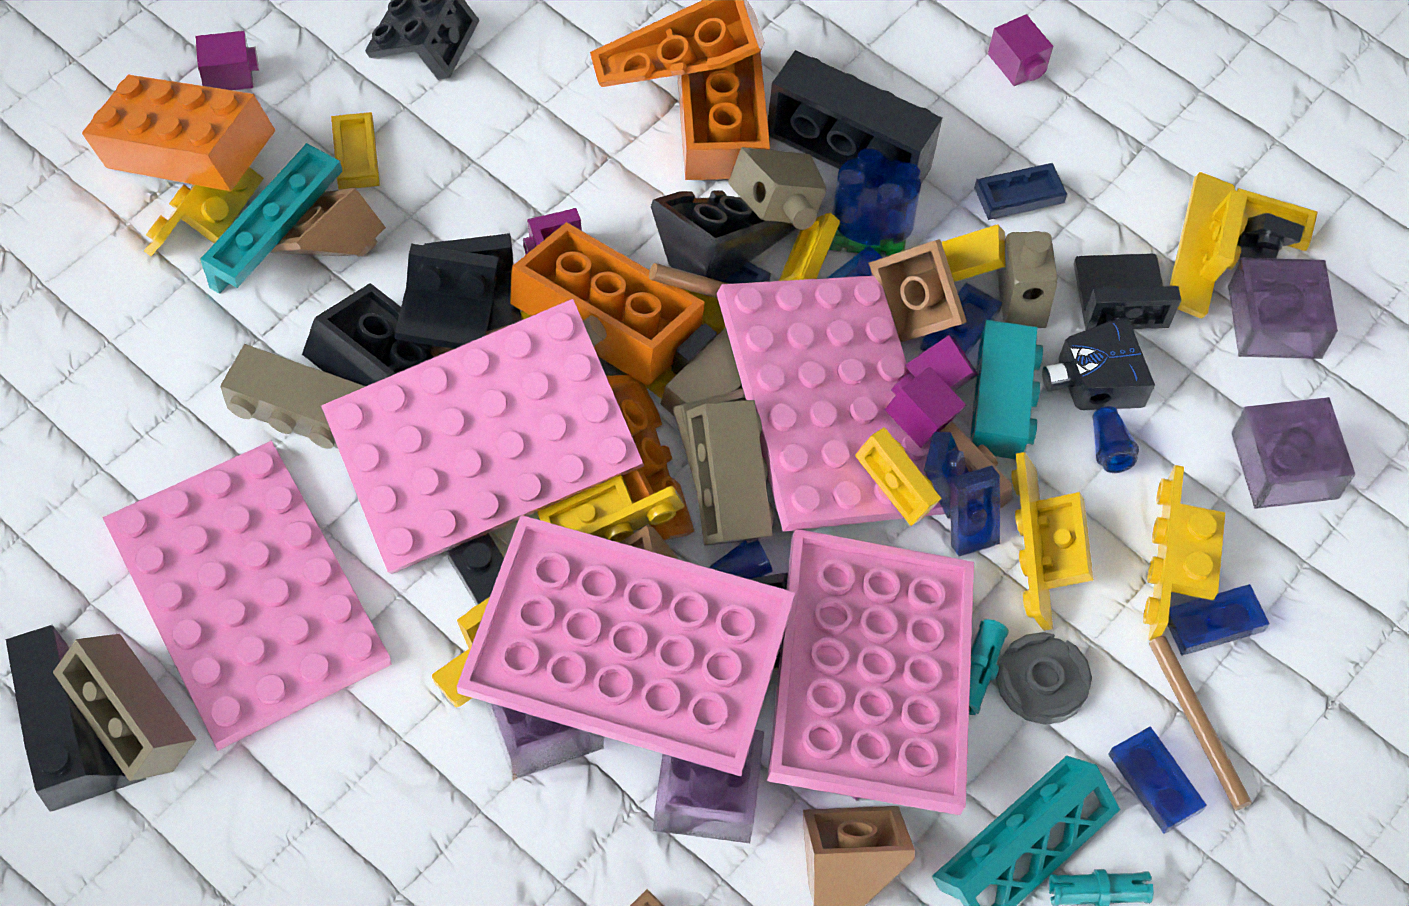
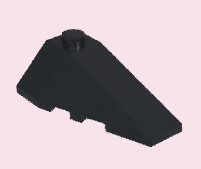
M723 190L711 191L709 198H695L692 191H678L653 199L650 206L669 266L718 281L728 278L747 262L752 261L797 229L792 223L765 221L759 218L741 197L727 196Z
M371 283L314 317L302 352L305 358L323 372L363 386L371 385L434 358L430 353L432 345L416 344L395 339V329L401 306Z
M53 624L5 639L23 741L35 791L49 812L147 780L146 778L133 781L127 779L53 674V671L70 648Z

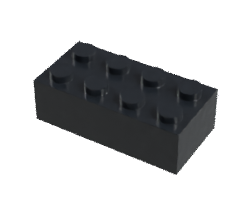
M795 50L772 82L767 122L769 137L805 154H810L824 163L910 202L932 168L943 117L932 113L926 108L903 100L889 91L866 83L852 74L829 66L815 57H810Z

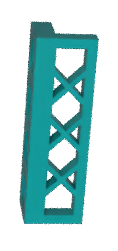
M306 143L200 258L209 288L218 294H221L229 284L238 288L343 172L341 162Z
M1066 755L934 873L932 878L941 892L959 899L963 906H980L976 897L990 884L998 885L995 902L991 906H1017L1121 809L1096 764ZM1094 791L1101 806L1089 817H1081L1084 799ZM1058 822H1065L1062 841L1055 848H1047L1050 830ZM1024 853H1032L1029 871L1021 879H1014L1016 860Z

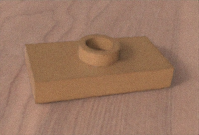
M953 422L941 430L942 449L997 507L1003 508L1013 499L1012 484L996 468L998 461L989 449L982 444L976 447Z

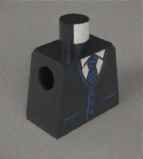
M1128 316L1069 336L1064 341L1058 358L1059 363L1044 366L1042 369V378L1046 390L1050 392L1068 388L1074 405L1079 410L1143 408L1146 406L1155 386Z

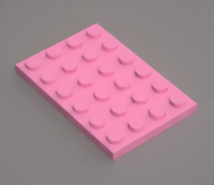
M875 276L722 284L716 294L746 400L755 401L756 412L761 418L762 432L759 437L762 457L767 463L768 480L783 532L795 529L802 530L904 519L902 514L855 457L856 453L870 436L883 427L887 429L895 440L901 443L907 456L919 471L932 482L935 491L942 498L926 516L946 514L952 507L932 441L930 440L920 448L884 410L896 396L891 389L909 373V370L905 366L907 362L884 289Z
M573 299L321 405L387 572L390 574L519 520L520 515L529 516L614 477L623 476L644 467Z
M272 440L102 517L217 751L392 665L386 648Z
M520 515L458 681L457 691L458 694L741 776L792 609L795 592Z
M794 530L791 539L786 590L795 592V597L781 642L768 782L955 815L962 814L966 807L974 580L973 561L805 530Z

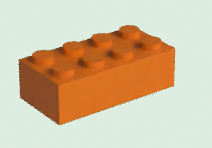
M761 51L724 68L677 75L685 180L730 179L741 147L770 150Z
M128 74L117 85L116 90L102 108L94 114L93 119L82 131V135L108 169L232 191L276 130L254 94Z
M567 222L512 266L510 304L533 316L573 299L582 321L591 315L595 316L606 330V338L593 346L597 356L646 386L653 383L673 364L676 349L702 325L705 306L704 301L681 288L650 280V270Z

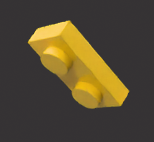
M885 427L872 434L856 453L855 457L910 526L923 519L942 499L935 491L932 482L919 471L907 456L901 443L895 440Z

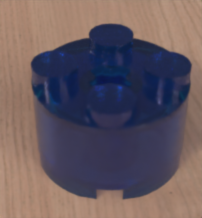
M874 149L861 150L857 158L844 163L838 171L832 214L840 220L837 230L846 238L869 246H880L881 240L894 238L893 244L907 239L914 229L921 190L920 168L912 163H903L896 159L889 161L879 151Z

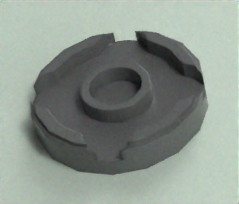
M1040 632L1026 634L1010 644L999 662V671L996 677L1000 696L1008 707L1025 720L1044 725L1060 723L1078 713L1088 698L1092 675L1088 660L1076 645L1068 640L1064 642L1061 639L1054 638V634Z

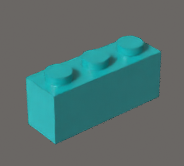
M986 320L978 348L976 371L979 375L976 376L970 440L976 447L981 444L984 445L995 457L1016 460V453L1024 452L1027 444L1034 445L1038 421L1037 419L1030 418L1031 407H1037L1040 395V382L1033 381L1034 370L1039 371L1041 367L1043 345L1036 344L1038 327Z

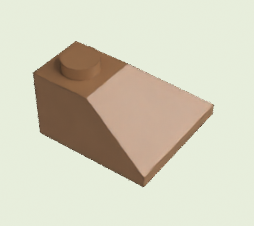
M356 188L326 191L270 253L321 256L357 255V257H360L376 246L378 242L376 237L386 227Z
M940 239L869 263L872 275L875 276L884 289L900 343L967 322Z
M899 806L803 810L807 877L813 906H865L915 859V849Z

